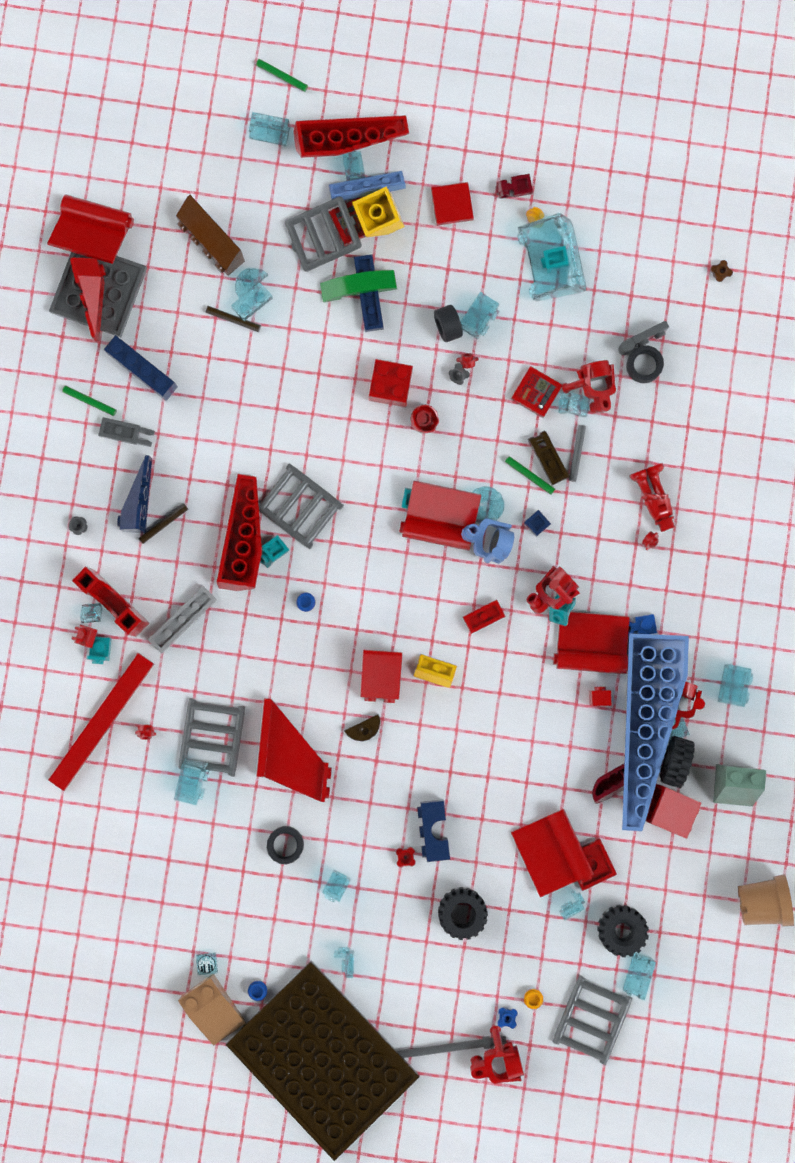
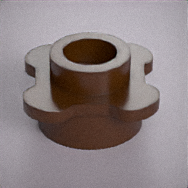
M721 260L718 265H712L710 269L717 282H722L726 277L733 275V271L727 266L728 262L726 260Z

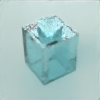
M361 151L342 154L346 181L365 178Z
M333 870L323 889L324 897L331 902H335V900L340 902L351 878Z

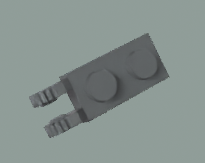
M663 321L625 340V342L623 341L618 348V353L621 355L629 354L635 346H645L649 343V339L663 337L669 328L667 321Z
M103 417L98 436L151 447L152 442L138 439L139 432L151 436L154 435L155 431L143 428L140 425Z

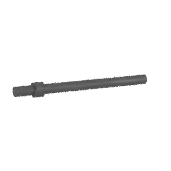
M486 1036L479 1040L399 1050L398 1053L403 1058L481 1047L489 1049L495 1045L493 1038ZM501 1036L502 1045L506 1044V1036Z

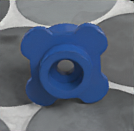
M500 1008L498 1011V1026L501 1028L507 1026L514 1029L517 1026L515 1022L518 1015L517 1010Z

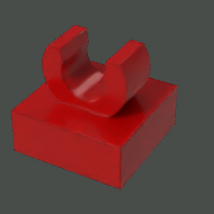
M81 624L76 626L75 629L78 630L77 636H72L71 639L76 644L92 648L98 630Z

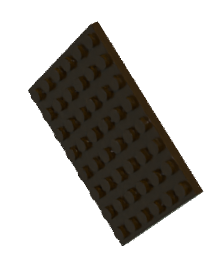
M312 960L226 1043V1046L333 1161L353 1144L420 1077L414 1068Z

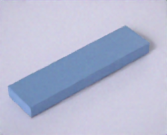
M397 171L329 184L331 199L341 196L344 200L365 197L386 186L391 192L406 189L403 172Z

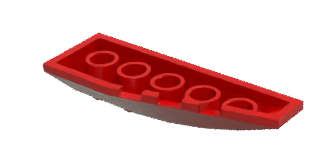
M406 115L296 121L293 134L296 151L301 158L339 156L408 135L409 128Z
M237 474L217 585L219 589L243 591L255 589L262 555L257 477Z

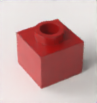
M606 686L594 687V691H589L590 706H612L611 690H606Z

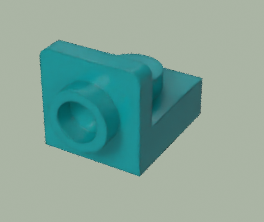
M566 246L544 250L543 257L540 258L542 269L546 268L547 274L551 273V270L569 266Z
M278 535L262 546L260 563L267 568L289 551V548Z
M573 598L570 604L565 603L559 609L549 607V621L567 626L569 614L576 604V598Z
M95 637L93 646L90 648L89 655H87V659L92 660V664H103L104 661L110 660L112 638Z

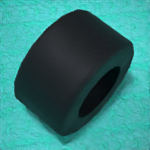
M447 305L434 311L435 323L444 342H450L463 336L461 321L453 305Z

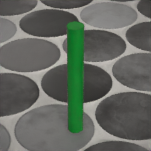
M258 59L256 66L306 92L307 84Z
M68 386L63 388V393L107 414L115 416L117 409Z
M509 456L505 462L552 495L555 490L554 487Z

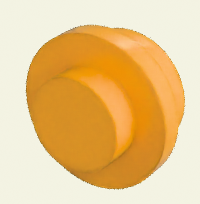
M533 207L526 212V216L531 224L541 225L544 213L540 208Z
M530 989L524 994V1003L530 1009H537L543 1004V995L537 989Z

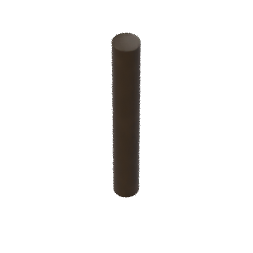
M211 306L206 308V313L256 332H259L261 329V325Z
M182 504L138 539L142 544L147 542L188 510L187 506Z

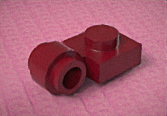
M530 174L513 176L510 179L511 183H508L507 180L498 181L496 183L497 186H495L496 194L500 199L509 197L511 191H513L514 197L531 195L533 193Z

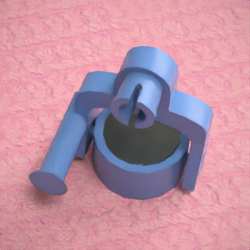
M488 518L481 521L479 526L476 524L467 525L461 532L462 538L465 541L474 543L475 555L484 558L485 563L492 561L499 564L509 556L514 543V532L509 531L512 527L511 524ZM487 526H492L497 529L491 539L489 553H486L483 550V536Z

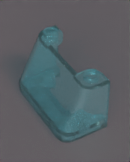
M557 213L518 227V241L520 245L523 244L527 248L534 283H531L529 294L534 301H542L586 291V282L575 231L569 218L561 213ZM566 246L569 266L551 270V273L547 274L546 268L542 269L540 260L543 257V251Z

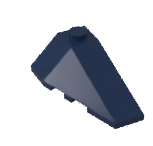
M145 455L123 505L121 515H118L117 526L120 527L119 530L122 532L146 533L152 458L149 455Z

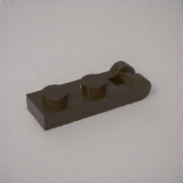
M544 430L539 433V436L528 438V442L551 486L570 476L547 432ZM544 442L546 446L540 449L538 444Z

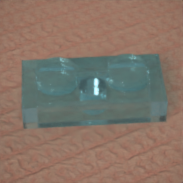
M258 283L234 302L231 307L245 321L272 300L273 297L261 283Z

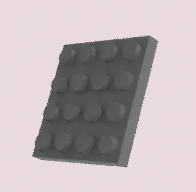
M71 252L49 312L88 326L85 311L88 310L84 308L80 299V293L83 292L75 281L70 258L90 257ZM116 256L113 264L98 260L100 265H104L106 275L103 276L105 285L100 331L121 338L147 267Z

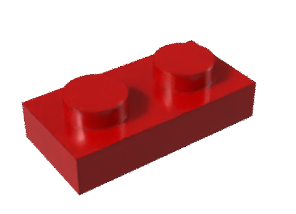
M495 600L463 616V619L472 634L506 616L498 600Z

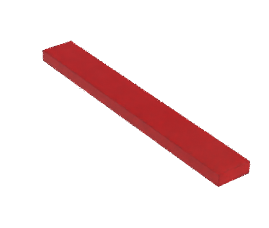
M140 653L136 655L48 781L62 791L67 789L155 665L153 662Z

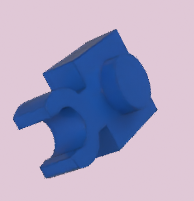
M654 614L634 617L635 623L629 621L630 631L628 636L630 633L633 634L634 631H637V634L657 633Z

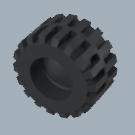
M459 887L456 890L452 889L450 893H446L444 898L441 899L440 906L438 907V917L441 927H443L446 934H450V937H456L458 940H463V938L470 940L472 936H478V933L482 932L484 925L487 924V907L482 897L476 891H472L470 888L463 889V887ZM459 903H468L474 909L473 919L466 924H458L451 917L453 907Z

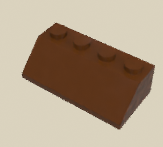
M191 195L187 196L176 214L178 219L177 225L183 232L187 231L191 235L189 238L196 246L200 245L203 248L202 252L209 260L212 258L216 262L214 265L220 273L225 272L229 276L245 262L241 249Z

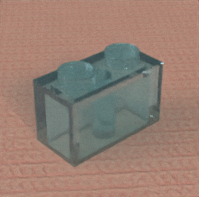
M480 292L461 320L463 331L476 339H479L481 335L485 336L490 328L488 326L490 320L494 321L500 312L498 310L499 303Z
M725 664L718 702L745 707L750 697L748 687L753 681L752 669Z
M185 758L182 763L174 800L197 805L199 799L203 800L205 788H202L203 782H207L210 770H207L208 763Z

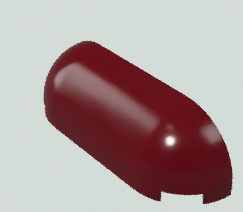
M624 764L596 780L592 790L595 804L606 801L623 791Z

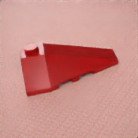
M73 257L70 258L74 278L83 292L80 293V299L84 308L88 310L85 311V316L91 337L97 342L100 339L105 285L103 276L106 275L104 265H100L97 259Z

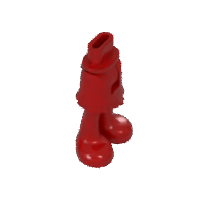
M663 463L629 475L630 479L639 485L644 495L641 496L645 501L643 503L661 532L675 527L672 520L674 516H672L673 510L670 498L665 493L659 478V473L664 469ZM647 477L651 482L655 495L652 494L650 490V487L647 482Z

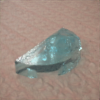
M247 268L242 271L236 278L235 291L238 298L241 300L264 280L268 273L256 268Z

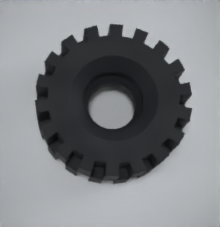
M677 736L671 738L660 769L661 783L677 788L684 786L694 758L695 744L693 741Z
M616 905L615 908H608L609 911L602 914L603 918L599 919L598 922L600 924L597 926L598 937L603 946L613 955H620L625 958L626 955L632 957L635 952L640 953V948L646 946L645 941L649 938L647 934L649 927L646 925V920L636 909L627 905ZM620 923H626L630 927V934L626 938H619L615 933V929Z

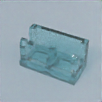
M252 112L249 138L286 146L290 130L289 119Z
M634 953L623 991L630 996L635 995L639 999L645 1000L656 962L650 957Z

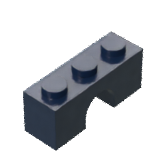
M444 800L420 802L421 806L417 807L418 818H422L423 826H419L420 838H424L425 845L421 846L422 858L426 857L427 862L450 860L448 838H436L431 831L432 826L436 822L446 820Z

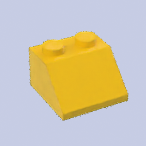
M387 186L352 202L366 237L389 235L405 227Z

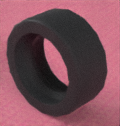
M649 345L640 346L629 355L626 369L634 381L650 383L661 374L664 367V358L655 347ZM641 354L651 355L656 361L655 371L650 375L639 374L634 368V361L637 356Z
M282 826L270 834L266 848L268 855L273 861L287 865L295 862L300 857L304 849V841L298 830L293 827ZM290 834L295 838L297 847L291 856H280L275 851L274 841L279 835Z

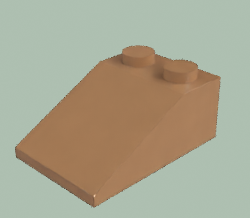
M214 973L184 993L178 1000L188 1017L213 1046L246 1023Z

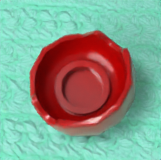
M426 404L417 406L410 417L411 426L422 434L435 431L439 423L437 411L432 406Z

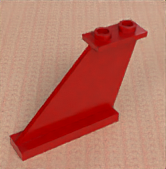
M264 698L257 777H265L317 801L325 802V798L329 799L330 787L326 786L327 779H331L332 767H328L329 763L322 761L274 701Z

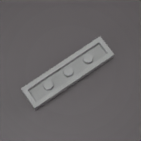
M202 586L148 641L162 654L217 599Z

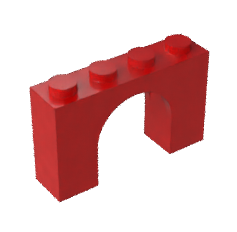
M85 566L72 580L85 594L92 596L116 618L114 622L127 635L137 637L148 626L149 622L95 570Z

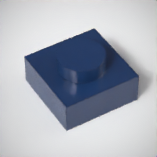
M539 510L524 522L536 537L551 525Z

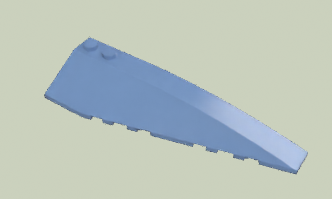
M629 634L622 830L643 831L688 676L689 636Z

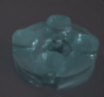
M487 486L474 489L472 493L481 494L480 503L488 501V504L491 506L486 511H483V507L479 504L475 523L480 524L486 518L497 521L504 511L502 494L496 489Z

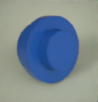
M302 593L298 596L296 604L301 611L308 612L315 607L316 601L312 594Z
M254 981L248 987V995L254 1001L263 1000L267 995V986L262 981Z

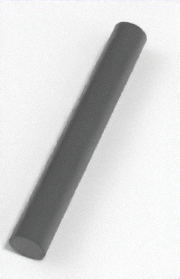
M585 425L578 426L569 477L571 482H576L586 430Z

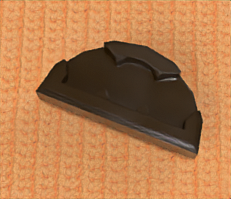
M379 714L344 730V732L355 741L363 742L370 740L377 734L380 728Z

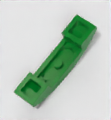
M394 270L356 273L320 283L323 302L340 300L345 296L373 291L385 292L397 289Z

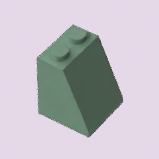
M716 764L713 803L753 806L765 791L766 770Z

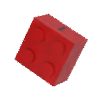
M375 359L369 401L406 407L413 366Z

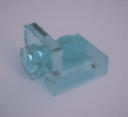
M575 393L563 394L558 402V413H570L580 417H587L590 398Z
M574 890L570 891L575 902L569 901L561 906L562 909L559 910V913L564 921L585 909L582 905L585 901L580 892L576 894Z
M339 947L338 950L334 951V958H345V960H342V972H345V978H353L354 950H350L349 947Z

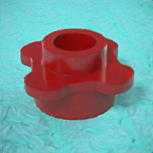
M464 353L461 355L462 357L456 359V362H460L465 369L475 367V362L479 361V358L474 357L472 353Z
M650 531L643 539L642 544L645 545L647 551L650 548L653 549L658 544V533L654 534Z
M152 725L138 726V731H135L137 737L142 740H148L152 736H156Z
M398 848L396 850L398 867L408 865L412 867L415 865L414 848Z

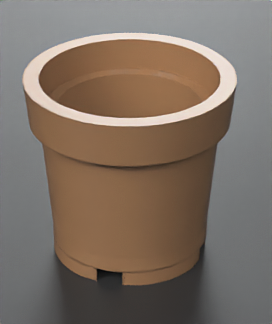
M785 874L774 876L771 880L738 886V897L740 898V909L744 925L781 924L782 927L794 926L791 895Z

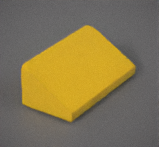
M420 654L414 677L450 688L457 666Z

